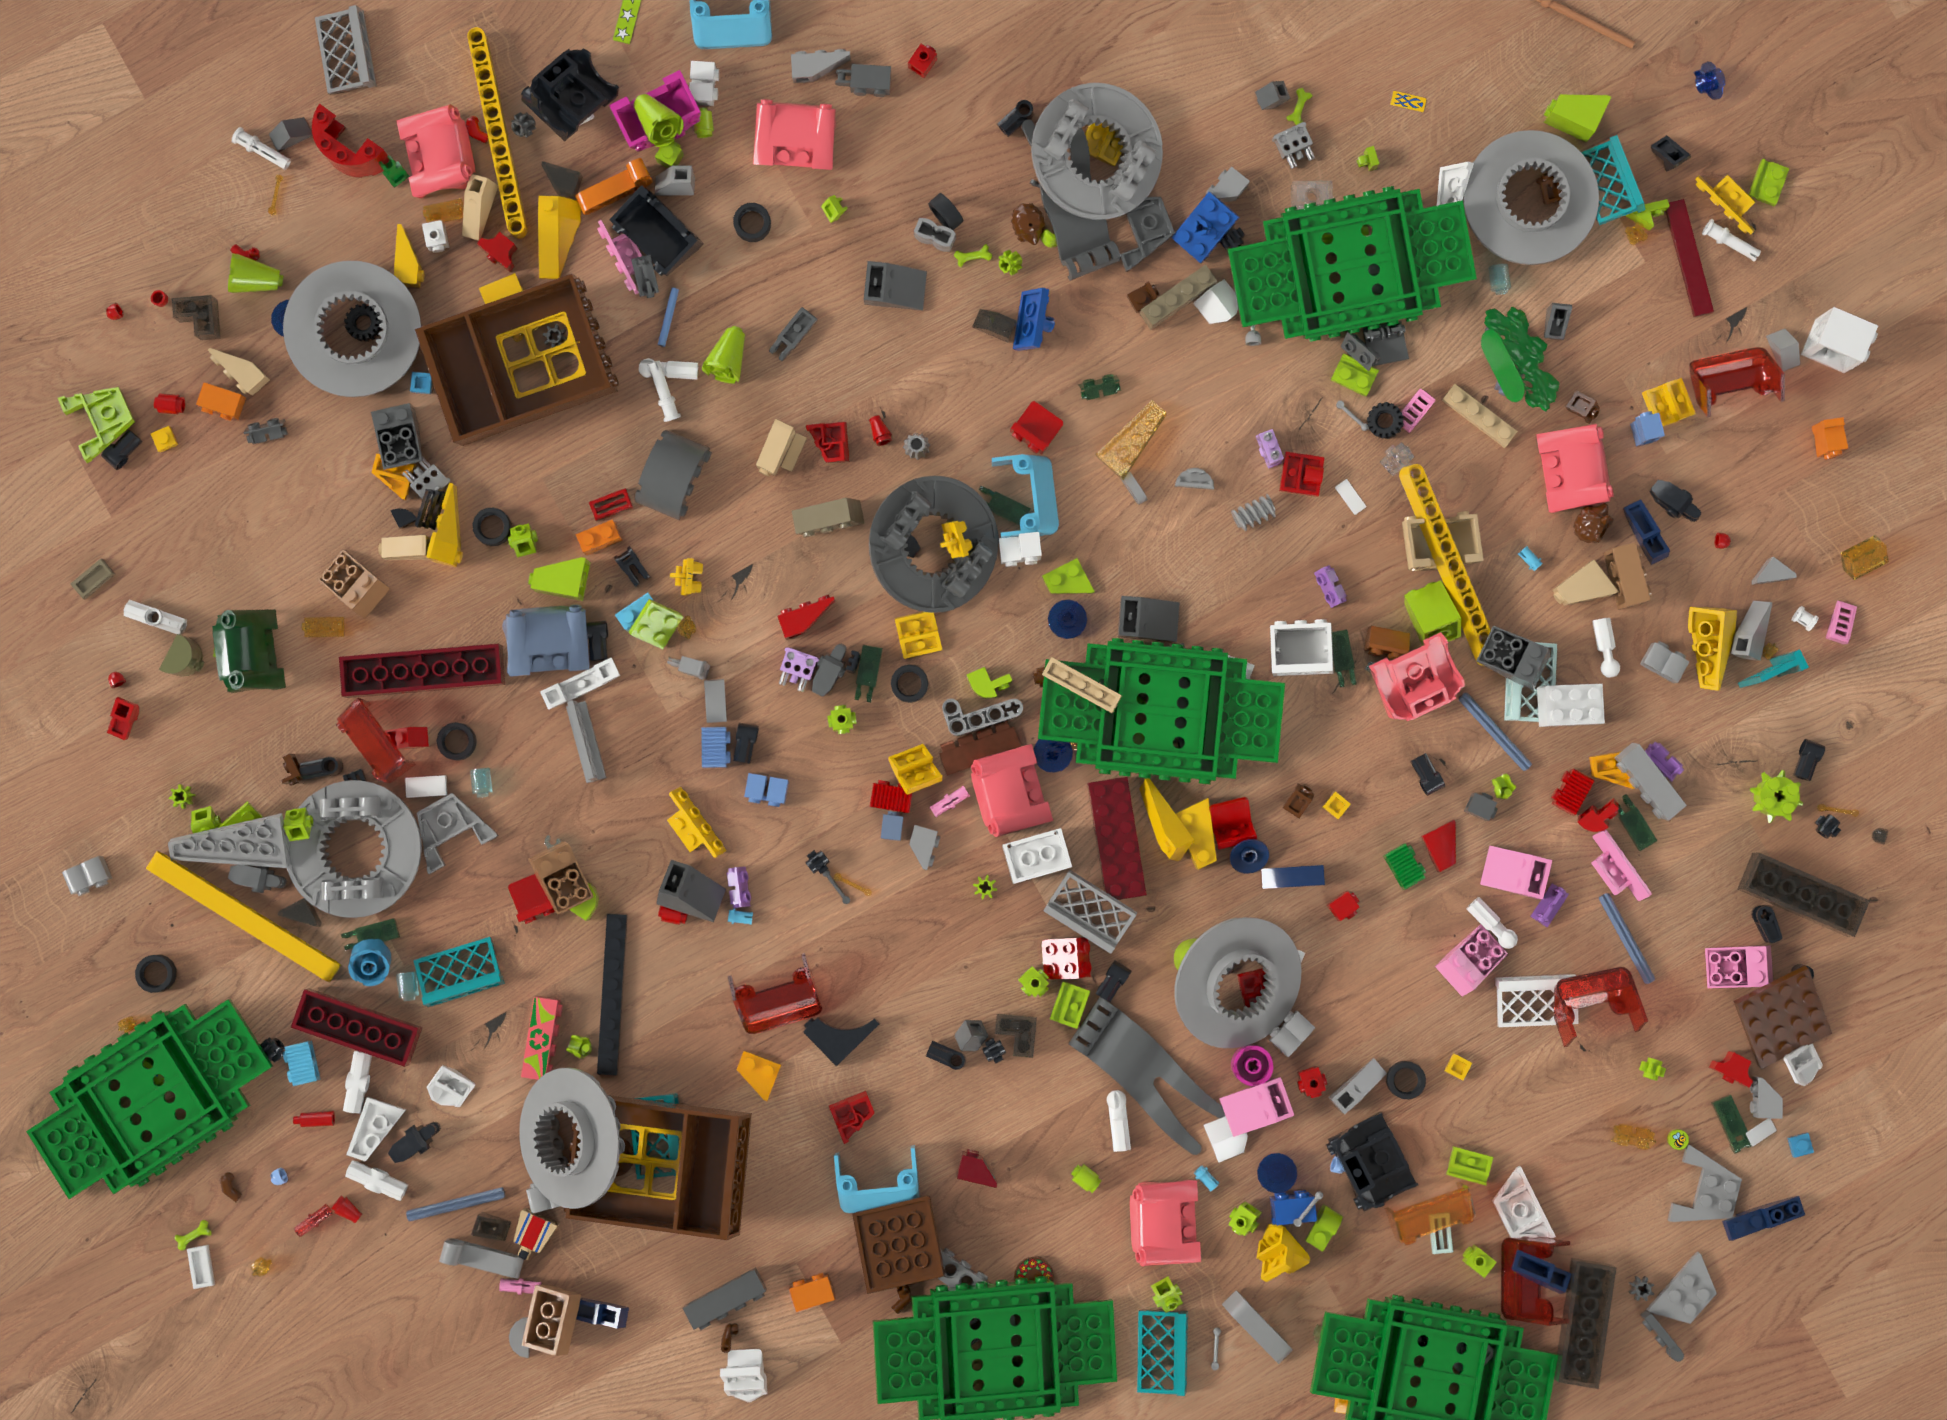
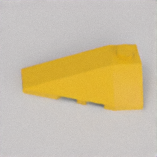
M539 196V279H558L562 274L567 255L574 242V236L581 223V208L577 200L560 196Z
M449 483L442 503V510L444 512L440 516L438 515L436 521L438 531L437 533H432L426 558L436 563L457 567V563H461L463 552H461L457 486Z
M1710 607L1689 608L1688 630L1692 634V649L1696 654V669L1700 688L1717 691L1721 688L1736 630L1737 610Z
M1146 778L1139 790L1157 842L1169 859L1179 861L1187 852L1194 839L1153 782Z

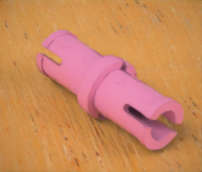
M962 786L950 795L946 794L944 799L930 806V809L938 817L948 809L955 808L956 804L970 797L965 787Z
M501 1278L499 1291L517 1292L518 1295H522V1293L533 1294L535 1285H542V1282L524 1281L522 1278H519V1280Z

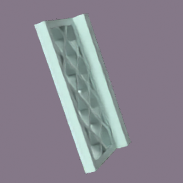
M1538 643L1551 648V657L1545 665L1550 670V676L1545 680L1541 675L1539 679L1542 684L1539 687L1556 685L1557 644ZM1506 678L1504 721L1539 722L1538 707L1534 709L1528 702L1534 695L1537 696V689H1531L1533 693L1525 698L1521 693L1524 686ZM1526 704L1532 712L1527 717H1520L1521 708Z

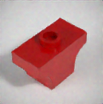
M501 232L492 239L481 238L477 242L478 246L488 254L487 259L496 265L498 262L507 271L511 272L515 266L512 263V255L518 248Z
M1728 1051L1723 1060L1718 1062L1712 1060L1709 1066L1710 1069L1722 1074V1079L1731 1084L1735 1081L1744 1087L1750 1088L1753 1082L1748 1075L1751 1061L1735 1052Z

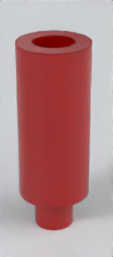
M334 1111L300 1113V1116H293V1124H300L301 1127L334 1126L335 1113Z

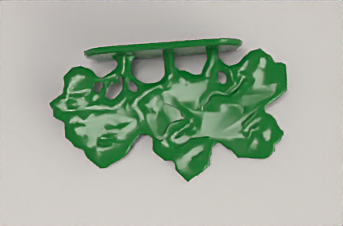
M1511 307L1507 312V317L1495 308L1486 310L1487 316L1485 317L1484 324L1490 330L1483 333L1481 347L1503 393L1511 402L1521 401L1525 394V401L1530 407H1540L1546 412L1550 409V403L1555 402L1557 398L1556 392L1559 390L1560 385L1559 381L1550 373L1542 371L1538 366L1539 363L1544 361L1543 352L1546 351L1548 344L1538 336L1530 337L1527 334L1529 323L1522 310ZM1524 381L1530 382L1532 384V388L1525 386L1526 384L1524 383Z

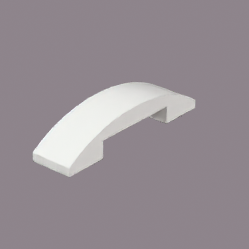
M611 657L594 665L589 670L540 691L548 710L601 687L619 677L620 674Z

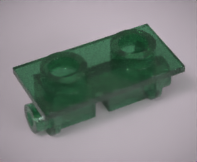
M1107 374L1099 380H1084L1082 384H1078L1079 388L1084 390L1081 392L1082 400L1086 399L1088 401L1100 398L1099 390H1102L1103 396L1117 394V391H1121L1120 384L1115 383L1119 382V378L1117 375Z

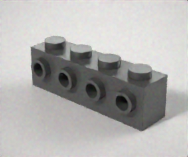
M755 1267L684 1305L683 1310L693 1330L698 1327L702 1330L711 1325V1320L717 1318L719 1321L729 1315L728 1311L734 1308L738 1311L746 1306L745 1302L751 1299L757 1301L764 1297V1292H766L767 1288Z

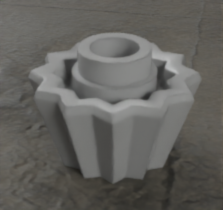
M915 432L913 435H908V439L904 440L905 445L903 448L906 450L905 454L909 455L911 459L916 458L919 460L921 457L925 458L926 453L929 452L930 444L928 443V438L924 437L923 433L917 434Z

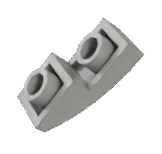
M724 679L704 680L707 723L727 722Z

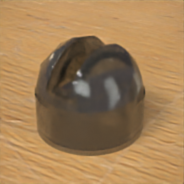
M1875 829L1872 833V839L1876 843L1884 845L1888 829Z

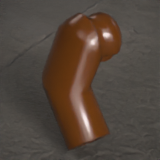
M227 1172L220 1178L221 1189L226 1196L237 1202L242 1194L232 1186L234 1175Z
M908 1285L897 1288L898 1301L891 1307L897 1314L911 1302V1291Z
M729 1323L725 1327L721 1339V1351L724 1353L731 1351L732 1335L739 1333L736 1323Z

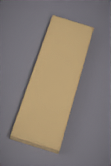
M796 433L782 463V468L792 472L807 437Z

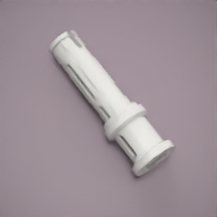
M239 127L233 134L232 143L240 144L246 148V151L255 152L284 170L289 167L291 163L290 158L263 144L257 136H251L242 127Z
M1713 219L1709 220L1702 231L1704 236L1707 234L1715 239L1716 243H1724L1752 261H1755L1757 259L1756 256L1760 255L1761 250L1729 233L1730 230L1727 227L1723 228L1714 223Z
M660 360L649 363L648 366L660 398L658 405L662 407L665 416L664 422L681 417L674 403L676 399L670 394Z

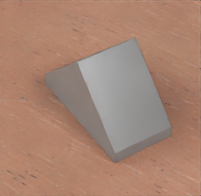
M1786 329L1766 336L1781 372L1800 365L1799 343Z
M1775 557L1767 559L1751 582L1752 585L1791 580L1797 576L1795 572Z

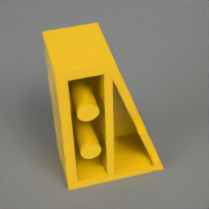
M1207 798L1176 813L1194 839L1187 851L1197 870L1217 861L1209 811V799Z

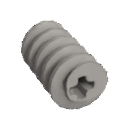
M1266 494V499L1263 496L1259 497V502L1254 499L1252 506L1246 503L1245 509L1241 506L1238 507V513L1235 510H1231L1237 527H1242L1244 531H1247V524L1254 528L1255 520L1260 525L1262 517L1268 521V514H1271L1273 518L1276 517L1275 507L1268 494Z

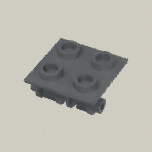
M1399 321V324L1387 326V323L1379 325L1380 328L1368 330L1367 327L1362 328L1366 347L1372 348L1376 353L1378 352L1381 358L1377 364L1373 363L1372 366L1409 359L1404 337L1405 326L1402 325L1401 321Z

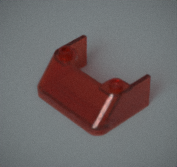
M1754 347L1697 359L1689 364L1696 402L1707 418L1711 417V406L1717 402V395L1753 388L1760 395H1768L1773 392L1780 402L1785 401V373L1764 348Z
M357 698L336 718L338 721L336 726L342 733L346 732L373 769L371 773L378 782L382 780L385 783L391 784L416 764L414 761L405 759L367 708L371 703Z
M805 953L801 954L804 967H800L793 972V981L755 992L753 986L746 984L736 987L732 975L728 976L732 999L747 1033L757 1034L814 1017L821 1013V1001Z
M1617 967L1564 978L1558 981L1554 987V1020L1564 1047H1568L1577 1037L1573 1026L1575 1019L1573 1009L1608 1002L1615 1014L1629 1015L1635 1032H1639L1648 1022L1633 976L1627 968Z
M1506 1238L1503 1240L1501 1246V1312L1506 1319L1546 1326L1570 1323V1319L1554 1317L1552 1303L1547 1299L1541 1298V1285L1511 1269L1517 1250L1540 1259H1546L1553 1255L1554 1247L1569 1246L1570 1241L1550 1238Z

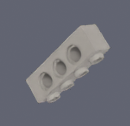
M940 1248L944 1270L948 1264L956 1266L954 1273L949 1274L945 1271L946 1277L938 1278L949 1287H956V1284L962 1283L961 1279L966 1275L971 1276L973 1282L968 1286L976 1285V1282L980 1281L988 1282V1277L980 1271L974 1272L970 1269L972 1266L963 1259L958 1261L954 1258L955 1254L951 1250Z

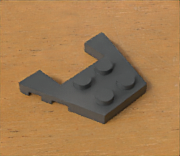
M1147 197L1138 207L1126 213L1138 248L1120 254L1126 272L1134 268L1175 234L1161 197Z

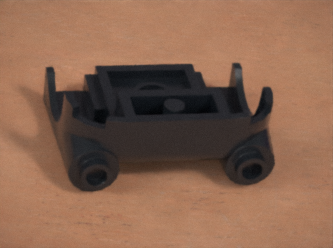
M583 48L582 50L570 51L568 49L533 78L530 87L527 86L523 89L521 101L565 142L578 131L580 124L602 105L606 107L618 96L619 86L607 82L599 75L593 66L591 53Z
M1378 1112L1327 1139L1329 1143L1326 1144L1329 1153L1331 1155L1335 1154L1338 1157L1355 1192L1356 1198L1353 1201L1358 1210L1362 1209L1365 1212L1372 1208L1382 1207L1392 1197L1418 1186L1392 1131L1383 1118L1382 1112Z

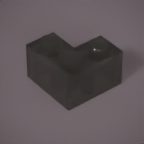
M204 295L172 298L173 318L179 323L193 322L195 337L200 340L221 339L218 300L215 297Z
M996 1013L995 1034L1014 1036L1013 1056L1033 1058L1037 1017Z

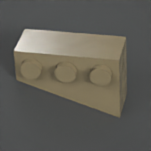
M842 498L792 511L796 534L803 535V538L815 536L817 532L829 533L833 529H845L854 525L864 524L860 500Z

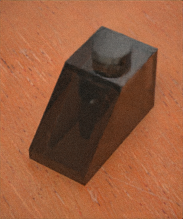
M542 161L541 166L556 193L560 197L576 199L575 195L578 194L583 178L581 173Z
M980 309L972 328L1008 343L1015 329L1016 320L998 312Z

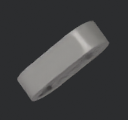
M1125 469L1119 473L1120 479L1136 503L1140 505L1145 502L1147 497L1131 472Z

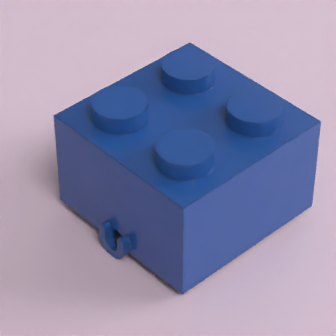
M1295 1190L1294 1194H1286V1192L1274 1193V1196H1270L1272 1225L1294 1224V1219L1301 1216L1315 1197L1311 1193L1306 1192V1190ZM1315 1205L1303 1218L1302 1223L1317 1221Z

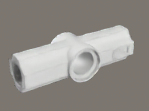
M129 600L124 608L123 616L174 634L182 635L185 632L187 619ZM158 613L159 619L157 622L153 623L152 616L153 614Z
M354 1051L351 1070L346 1078L345 1089H347L343 1111L361 1114L364 1096L370 1083V1075L368 1074L372 1055Z
M352 1160L345 1177L365 1185L364 1187L370 1191L379 1194L383 1193L399 1201L402 1200L408 1184L389 1176L387 1172L374 1167L370 1168L355 1160Z

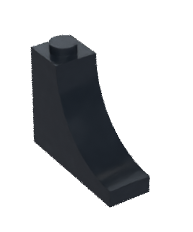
M817 1017L815 1020L811 1018L804 1025L806 1029L803 1033L835 1066H838L880 1023L874 1018L858 1028L840 1029L830 1026Z

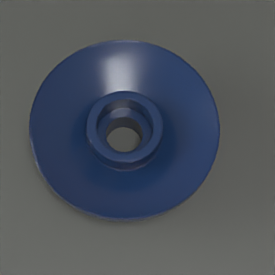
M1248 839L1238 843L1230 854L1232 867L1244 874L1259 871L1266 865L1269 859L1267 846L1262 841L1256 839Z

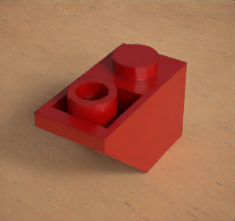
M404 727L385 730L384 742L386 750L429 747L428 727Z

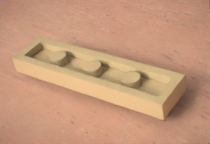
M1456 384L1452 386L1442 399L1445 404L1503 448L1509 444L1518 432Z
M1052 657L1042 673L1043 676L1111 713L1114 712L1122 695Z

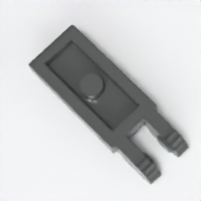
M801 307L778 335V339L772 345L769 352L772 354L776 352L783 342L787 345L786 349L779 356V360L783 362L818 319Z
M1648 1311L1640 1314L1644 1319L1642 1324L1649 1332L1653 1330L1657 1335L1655 1340L1662 1347L1666 1346L1667 1355L1674 1361H1682L1685 1357L1682 1350L1656 1318Z

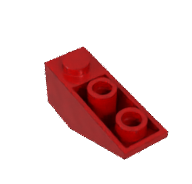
M825 595L818 598V602L811 604L808 601L800 604L798 609L792 610V608H787L780 611L781 615L777 617L785 639L788 640L805 634L835 602L834 596Z

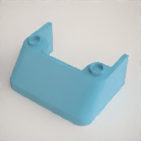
M690 0V14L695 45L700 49L768 45L772 40L770 0H753L749 6L750 14L710 16V8L705 2Z
M1025 454L992 458V467L1013 464V469L1016 473L1021 475L1030 474L1035 513L1025 514L1021 518V530L1002 532L1000 537H1018L1019 534L1039 532V536L1054 534L1058 530L1059 520L1050 459L1046 456Z
M915 1145L911 1146L912 1169L902 1170L897 1177L898 1187L858 1191L857 1182L854 1177L841 1175L840 1155L835 1153L836 1184L841 1209L846 1213H856L919 1198Z

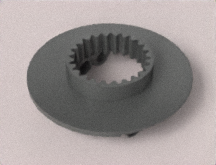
M944 476L915 478L892 491L882 502L874 516L869 534V556L873 571L885 591L906 607L929 613L954 610L975 597L990 578L998 554L999 535L997 524L985 500L967 484ZM934 515L947 519V522L964 521L967 529L962 533L963 538L969 539L973 546L968 551L969 555L952 558L954 563H948V568H942V572L928 573L923 572L921 569H916L917 566L911 564L912 559L907 558L909 552L905 551L904 548L908 546L906 541L922 517Z

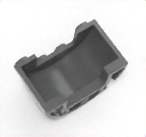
M664 430L661 433L663 439H657L646 461L638 483L641 486V490L636 491L635 502L680 520L681 516L684 517L688 510L685 499L687 495L690 496L694 489V485H692L695 477H699L702 470L701 466H703L704 462L708 463L712 452L709 447L671 431Z

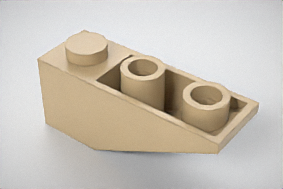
M474 174L469 178L464 195L463 237L478 241L481 239L498 189V185L488 178Z
M212 348L208 349L212 354L210 359L217 366L221 364L225 368L223 371L225 375L231 380L234 378L239 383L236 386L244 394L248 392L253 396L270 381L254 363Z

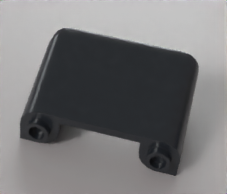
M642 185L609 219L613 223L611 227L619 235L621 233L627 235L646 255H651L655 265L653 269L660 276H668L704 244L649 189Z

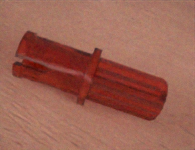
M325 1204L313 1214H308V1218L294 1228L295 1233L302 1237L315 1226L318 1228L322 1221L333 1215V1211Z

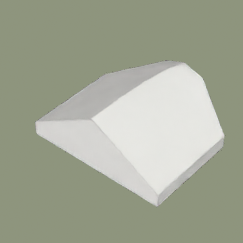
M1225 279L1211 287L1193 303L1209 324L1226 322L1235 316L1238 310L1236 293Z
M1813 1044L1801 1046L1783 1058L1794 1082L1802 1086L1810 1083L1818 1070L1823 1066Z
M442 1065L428 1084L427 1090L431 1100L436 1103L460 1107L474 1088L475 1083L457 1070Z
M1226 1116L1203 1125L1218 1163L1244 1153L1248 1135L1244 1133L1233 1137Z

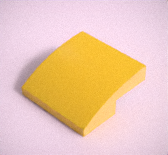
M1095 123L1088 126L1085 136L1090 156L1115 166L1121 155L1120 150L1123 148V145H1118L1120 138L1114 137L1115 131L1109 132V126L1102 128V123L1098 126H1095Z
M516 273L479 287L485 304L523 291Z
M1682 378L1642 392L1648 411H1652V414L1659 413L1663 427L1696 414Z
M918 612L894 618L904 659L942 650L934 613Z
M924 744L888 758L900 785L907 795L942 781L941 773L933 764V756Z

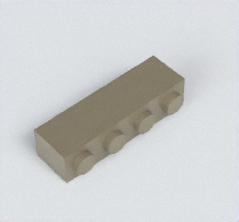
M1205 264L1142 308L1140 316L1150 330H1152L1213 287L1217 280Z

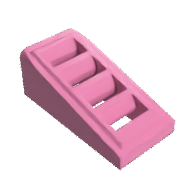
M1421 388L1402 410V415L1413 422L1410 425L1403 420L1404 425L1402 428L1408 433L1414 429L1436 401ZM1420 397L1421 399H1423V400H1424L1426 403H1428V404H1427V405L1423 404V403H1422L1420 400H1418L1417 398ZM1415 403L1417 406L1423 409L1422 412H1420L1418 409L1412 406V404ZM1408 409H1409L1410 411H1412V412H1413L1415 415H1417L1418 417H1417V418H1414L1412 415H1410V414L1407 412Z
M1841 601L1836 602L1826 639L1841 644L1849 643L1857 609L1856 606ZM1840 609L1850 610V613L1841 612ZM1839 615L1847 617L1848 620L1839 619ZM1837 623H1841L1846 626L1845 628L1837 626ZM1836 630L1843 632V635L1835 633Z

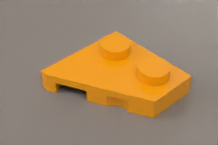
M376 453L371 473L401 499L406 501L411 483L403 475V472L406 473L405 470H409L413 475L416 464L412 463L383 470L381 456Z
M1622 751L1589 757L1593 777L1635 789L1628 781L1630 777L1626 773L1621 772L1616 765L1618 762L1614 757Z

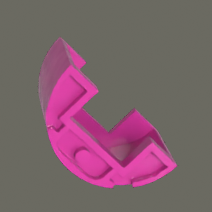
M680 70L662 78L665 83L664 85L646 93L679 114L683 119L684 127L680 135L677 133L674 137L675 139L683 137L686 134V130L700 121L701 116L697 103ZM626 96L609 106L629 147L639 152L655 146L648 140L634 109L635 99L630 101Z

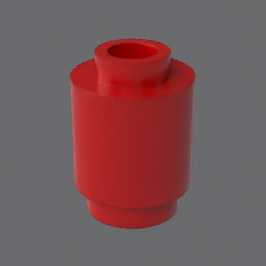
M159 393L158 397L154 398V408L157 409L158 413L178 415L179 413H184L185 398L175 394Z
M660 905L658 917H661L662 922L680 925L686 924L688 914Z

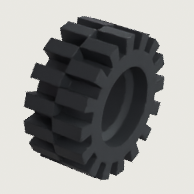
M357 304L354 309L352 307L349 309L350 312L346 313L347 319L344 318V322L346 323L345 328L353 338L361 342L362 340L369 342V339L374 340L376 335L379 336V330L382 331L379 324L382 322L378 319L379 315L375 313L371 306L366 304L360 306ZM361 316H368L371 320L370 327L366 330L357 328L356 322Z
M1388 402L1378 403L1368 413L1367 425L1376 437L1390 439V437H1395L1397 433L1401 432V428L1404 425V417L1401 410L1394 404ZM1383 413H1389L1393 417V423L1388 428H1382L1378 424V418Z

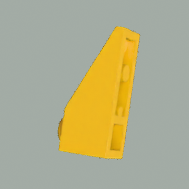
M397 224L394 276L406 287L421 288V282H424L425 277L424 270H422L405 228L402 224Z

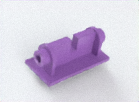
M1328 565L1314 572L1316 581L1321 586L1325 600L1331 608L1347 601L1345 598L1347 595L1342 585H1334L1335 582L1339 581L1334 568Z
M1655 741L1645 750L1661 773L1671 782L1677 774L1679 775L1684 771L1683 765L1674 756L1669 759L1666 758L1670 752L1661 743Z
M746 867L729 868V873H727L728 886H735L736 889L729 891L730 904H733V908L750 906L751 894L748 890Z
M1552 883L1530 917L1548 927L1569 894L1563 888L1557 887Z

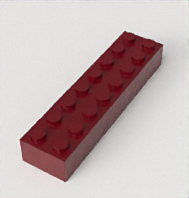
M499 643L339 657L341 697L344 698L505 685L503 646Z

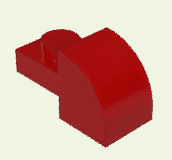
M117 697L110 714L112 719L107 733L127 740L134 721L138 719L139 705Z
M1613 798L1599 810L1594 805H1591L1578 816L1577 822L1588 831H1603L1609 828L1607 818L1612 819L1618 814L1619 803Z

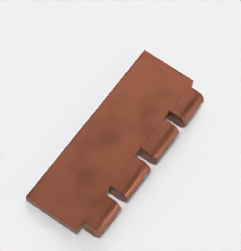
M1004 721L994 725L996 729L994 734L991 727L976 731L977 740H974L972 733L957 738L958 747L955 746L953 740L940 744L942 752L939 755L947 776L970 768L976 759L1021 747L1014 726L1010 727L1008 721Z

